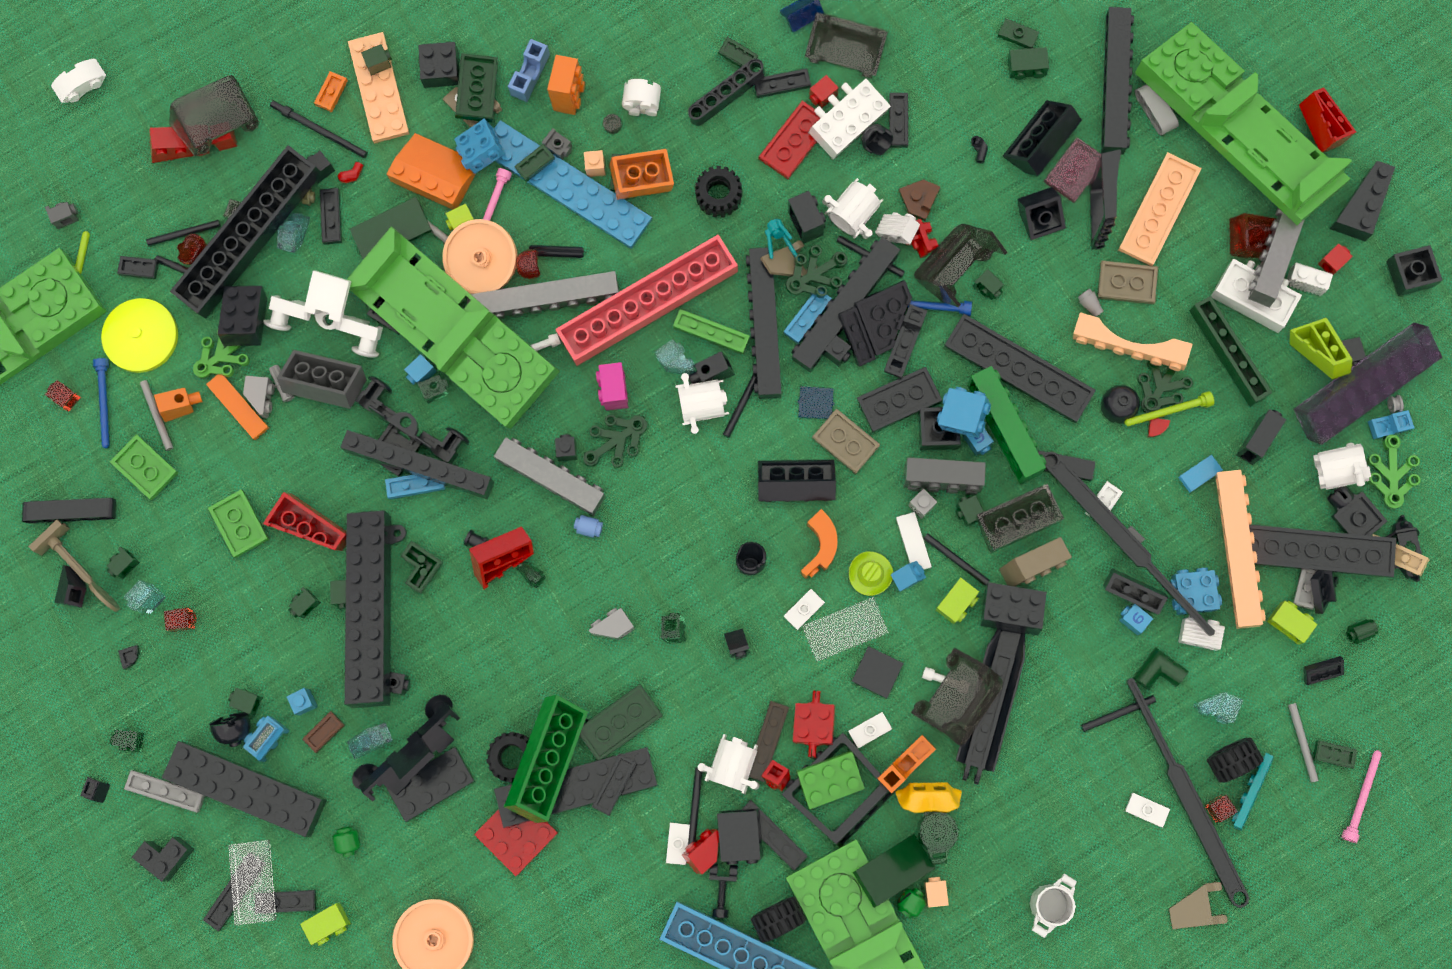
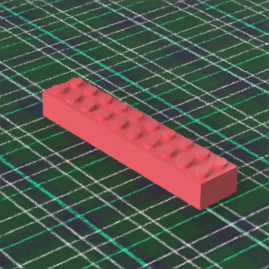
M716 235L555 330L574 363L578 366L738 272V265L720 236Z

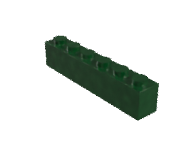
M1209 296L1196 303L1189 310L1248 405L1251 407L1267 398L1272 391L1213 298Z

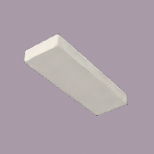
M915 512L896 517L909 563L917 561L923 570L931 568L932 566Z

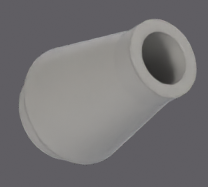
M1088 289L1078 296L1079 303L1093 316L1096 317L1104 311L1095 291L1092 292L1091 289Z

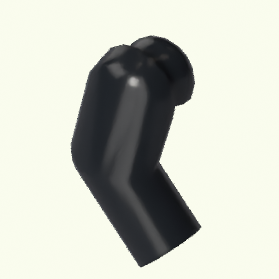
M976 135L971 138L972 146L977 151L975 161L983 164L987 155L988 145L981 137Z

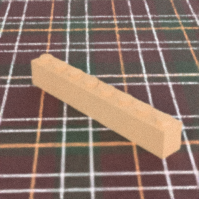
M1241 470L1217 472L1215 478L1236 629L1260 627L1263 625V621H1265L1264 609L1261 610L1260 602H1263L1262 591L1258 590L1257 582H1260L1259 571H1255L1254 563H1257L1256 551H1252L1254 534L1249 529L1252 519L1251 514L1247 513L1246 508L1249 505L1248 494H1244L1246 477L1242 475Z

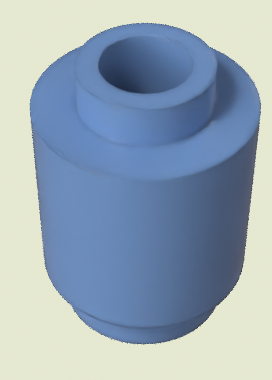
M584 515L576 518L574 529H577V534L592 538L595 536L600 537L603 522H599V519Z

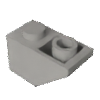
M246 376L243 395L263 418H268L269 413L272 411L271 395L275 391L273 381L268 377Z
M614 608L607 613V618L602 621L598 619L592 623V628L589 631L595 636L620 640L635 628L621 608L618 610Z

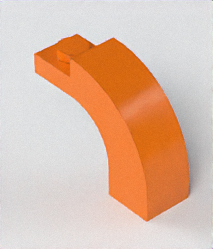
M822 509L807 522V526L819 539L820 550L817 556L801 570L800 574L805 579L808 576L811 578L819 572V566L826 571L836 554V529L831 519Z
M922 734L878 777V780L893 793L936 748Z

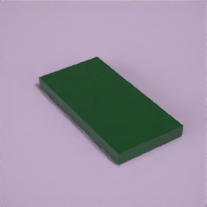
M461 53L455 118L474 121L485 119L487 122L492 123L498 57Z
M417 197L349 229L362 259L367 256L391 226L410 242L432 231Z
M638 684L585 722L580 737L595 758L602 760L663 715L641 684Z
M913 834L855 870L853 874L875 908L934 870L935 867L917 837Z

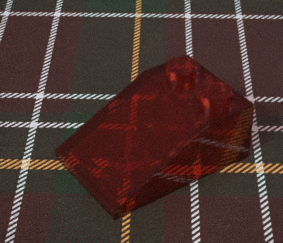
M1248 213L1230 218L1231 256L1259 258L1262 251L1266 250L1265 241L1268 235L1272 234L1270 227L1273 221L1277 219Z

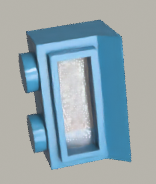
M272 716L262 717L256 724L258 727L256 731L249 733L244 739L245 745L243 748L261 762L267 760L265 756L270 749L277 747L279 744L277 740L283 733L288 734L290 731Z

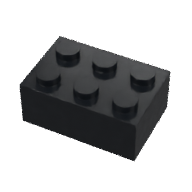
M224 286L217 333L223 346H261L264 327L263 320H265L267 296L262 286Z
M988 582L984 593L980 626L1039 636L1043 628L1047 592Z

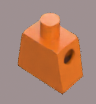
M185 388L154 395L159 413L164 422L193 413L192 405L203 402L199 391L188 394Z

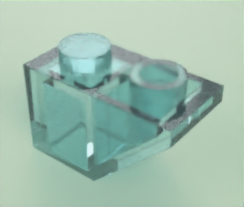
M292 213L278 228L277 248L295 253L303 244L310 217L303 216L301 213Z
M672 339L654 351L655 357L666 372L686 373L688 375L695 372L694 362L690 357L688 359L683 354L685 350L679 342L676 344Z
M1223 692L1194 703L1193 707L1197 708L1198 713L1202 715H1213L1217 717L1216 720L1218 722L1228 724V722H1235L1243 700Z
M386 723L365 729L347 741L355 760L384 747L393 740Z

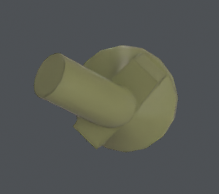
M312 189L301 200L302 204L311 206L312 203H315V192H312Z

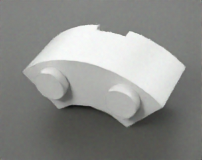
M96 59L75 64V69L68 73L62 72L54 80L51 87L61 103L76 102L86 92L100 88L106 74Z

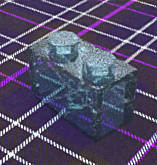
M139 580L124 598L128 601L126 604L132 610L151 614L166 596L153 584Z

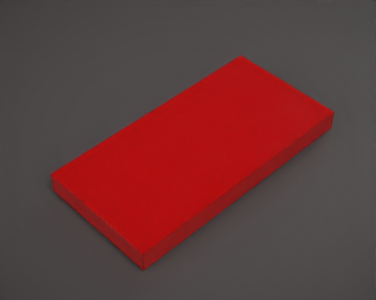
M803 100L758 157L759 160L786 179L792 176L817 143L810 135L809 130L821 118L814 112L815 109Z

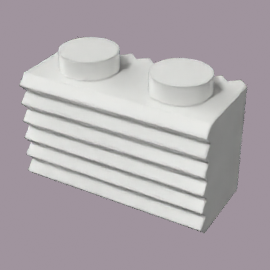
M893 212L892 215H883L882 221L878 224L879 227H877L875 233L880 238L884 237L891 243L910 245L920 224L911 214L901 216Z
M1295 263L1290 268L1287 280H1289L1288 286H1293L1297 290H1304V292L1315 293V295L1320 297L1329 289L1333 274Z
M1188 616V618L1182 619L1178 642L1218 651L1221 649L1225 626H1220L1218 621L1208 620L1207 623L1215 630L1213 636H1208Z

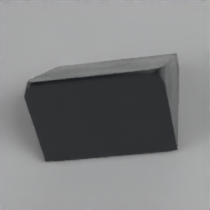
M87 777L80 796L91 801L103 803L110 784Z

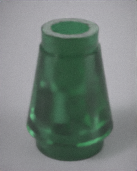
M525 561L517 566V570L530 586L537 588L544 582L545 575L538 568Z

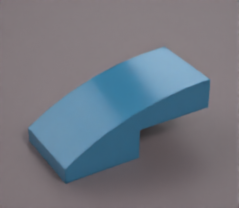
M1409 410L1368 421L1373 440L1414 429Z
M1210 455L1178 478L1190 493L1213 478L1217 472L1223 471L1215 458Z

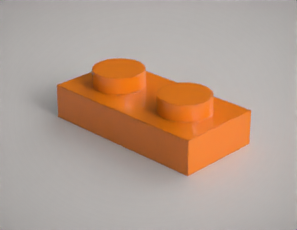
M330 71L314 104L317 107L333 112L348 82L347 78Z

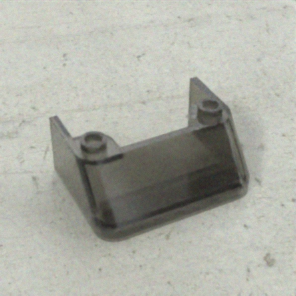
M960 224L949 233L915 271L914 277L940 301L959 307L961 304L955 298L957 291L953 286L975 260L986 261L990 259L994 252L1004 255L1008 252L992 231Z

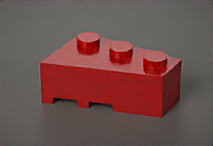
M1325 88L1314 91L1299 104L1315 143L1322 153L1341 146L1356 133V130Z
M207 125L150 128L152 163L209 154L210 143Z

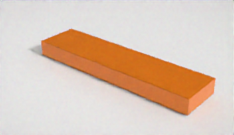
M218 374L206 384L254 440L269 429L266 423L224 375Z

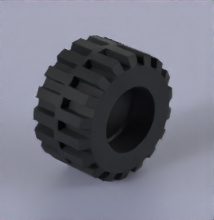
M717 166V169L709 167L708 172L704 170L702 176L699 175L697 178L698 182L695 184L697 204L700 205L702 211L705 210L707 215L712 213L713 217L716 218L717 215H721V218L725 217L726 213L731 215L732 210L736 211L738 204H741L742 184L739 176H735L733 170L729 172L728 167H724V169H721V166ZM715 185H724L730 190L729 194L722 199L712 198L708 191Z
M510 732L503 733L500 737L497 736L494 739L495 741L490 743V749L486 753L488 755L486 762L489 764V770L493 772L495 777L506 782H513L518 768L508 769L503 765V751L509 746H517L524 754L529 738L525 735Z
M1243 738L1216 751L1209 756L1207 762L1218 782L1221 783L1234 780L1252 771L1263 762L1264 758L1252 738Z
M789 897L777 902L751 918V922L761 942H769L794 930L806 921V917L796 897Z

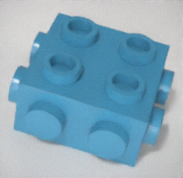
M485 119L455 138L456 150L463 158L461 160L463 166L475 174L505 154L495 129Z
M956 387V389L949 388L948 393H945L943 397L944 406L942 412L940 411L937 417L938 425L942 430L979 438L980 433H983L985 429V416L989 414L991 409L990 401L982 392L974 391V393H970L961 387Z
M1198 568L1196 572L1189 573V570H1179L1177 574L1171 577L1172 579L1169 582L1198 613L1212 612L1220 609L1222 598L1218 594L1219 578L1218 575H1215V570L1208 571V568ZM1172 599L1173 610H1176L1177 615L1187 614L1186 611L1174 599Z

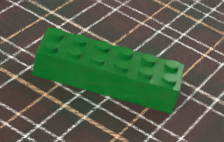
M990 366L972 375L967 386L971 393H974V391L982 392L990 401L991 409L989 414H986L985 420L1021 485L1041 475L1046 469V460L1036 450V441L1028 435V427L1024 420H1020L1016 404L1011 403L1008 389L1002 386L999 372Z
M558 695L544 698L504 804L505 808L535 823L549 821L588 711Z

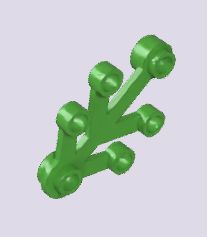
M204 337L201 340L203 346L201 360L194 364L193 372L199 378H206L210 374L231 377L234 374V369L230 365H224L223 367L214 365L218 362H226L247 366L250 359L246 354L230 355L241 346H227L225 348L220 338H218L215 355L209 359L211 348L214 347V341L210 337ZM246 358V360L241 363V359ZM226 369H230V372L225 374Z
M1393 434L1383 439V447L1388 450L1389 469L1381 462V457L1378 454L1370 455L1367 458V462L1370 466H1374L1389 481V488L1381 482V476L1378 473L1371 474L1368 481L1369 484L1374 485L1384 495L1386 506L1396 509L1404 503L1403 495L1412 487L1418 485L1421 479L1417 474H1412L1407 477V482L1398 489V481L1411 468L1418 466L1420 459L1416 455H1411L1406 459V463L1397 470V448L1401 442L1399 437ZM1390 439H1394L1396 444H1391ZM1372 457H1375V458H1376V460H1377L1376 463H1373V462L1371 461V458H1372ZM1411 458H1413L1416 461L1415 464H1412L1410 462ZM1372 476L1377 478V482L1372 480ZM1411 477L1416 479V483L1411 482ZM1393 495L1397 497V502L1392 500Z

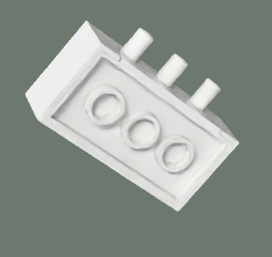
M867 79L862 81L855 89L844 83L841 88L847 96L839 101L832 94L828 101L834 107L828 113H825L820 106L814 110L821 119L811 127L809 133L832 159H835L865 129L874 124L891 107Z
M1233 259L1224 271L1211 297L1279 333L1287 324L1302 295L1288 288L1289 280L1283 279L1277 299L1270 308L1249 300L1250 291H1248L1252 280L1256 278L1253 275L1255 262L1250 260L1245 265Z

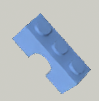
M530 39L524 51V62L520 72H514L508 85L510 95L525 102H528L550 56L548 46L533 39Z

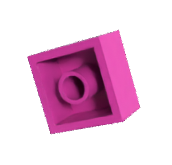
M622 362L599 365V371H596V378L599 387H601V390H598L601 406L604 405L606 411L629 408Z

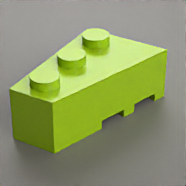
M1327 317L1290 330L1289 344L1332 380L1351 373L1352 358Z

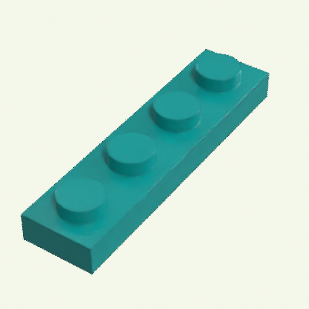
M1265 753L1263 762L1257 767L1259 768L1257 774H1252L1248 785L1251 787L1248 793L1244 792L1240 803L1243 804L1240 812L1236 810L1232 821L1235 822L1234 828L1240 831L1243 830L1274 760V756Z

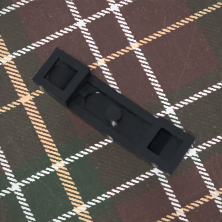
M909 305L886 364L885 373L902 378L927 310Z

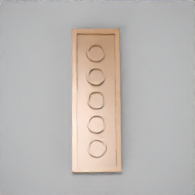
M381 32L348 41L374 144L409 135L391 60L389 61L391 68L371 76L361 52L382 44L384 50H387L388 47L384 33Z
M1167 152L1118 250L1153 266L1202 168Z

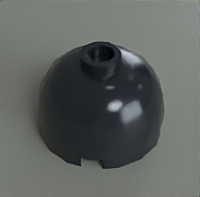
M1116 385L1108 389L1101 399V411L1104 417L1113 423L1125 424V420L1137 415L1140 407V398L1137 392L1126 385Z
M245 712L233 713L228 718L223 719V717H220L209 723L213 738L221 744H229L230 747L242 744L241 740L246 738L251 727L249 716Z

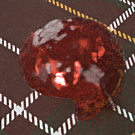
M189 234L182 243L177 245L179 251L178 260L183 264L191 265L207 246L206 242L197 234Z
M524 250L517 256L515 267L518 274L524 279H535L540 276L537 250Z

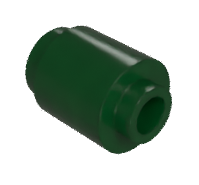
M1365 619L1348 626L1346 635L1350 642L1359 644L1375 637V634H1378V627L1372 619Z

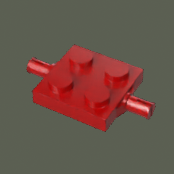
M812 691V702L795 704L793 743L809 746V758H816L817 746L833 745L835 705L820 703V691H817V693Z

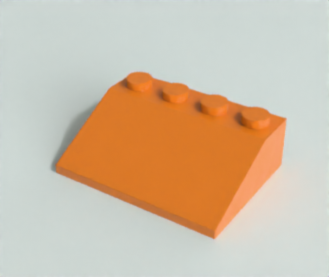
M415 133L395 157L386 175L392 183L453 210L459 207L476 174L463 166L461 162L463 158L458 152Z

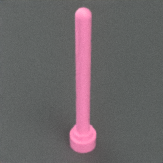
M498 168L496 173L497 183L483 220H491L503 186L507 181H510L512 173L508 170Z
M1378 750L1374 751L1350 825L1346 830H1343L1341 836L1342 839L1349 842L1357 843L1360 836L1357 828L1382 755Z

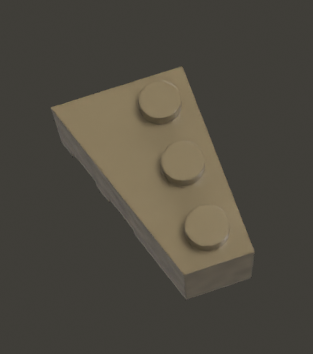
M1059 537L1014 558L1001 567L999 571L1008 586L1016 587L1024 582L1025 584L1033 582L1038 575L1043 577L1051 573V569L1054 567L1058 570L1066 566V561L1072 558L1062 538Z

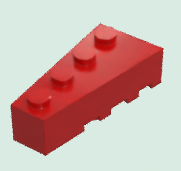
M283 492L263 522L264 525L336 551H343L346 546V530L292 493Z

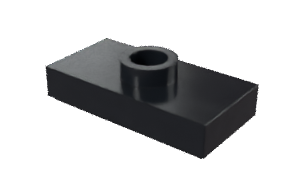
M120 256L117 274L119 276L156 279L159 261Z
M1339 656L1304 666L1305 684L1311 685L1344 675L1343 658Z

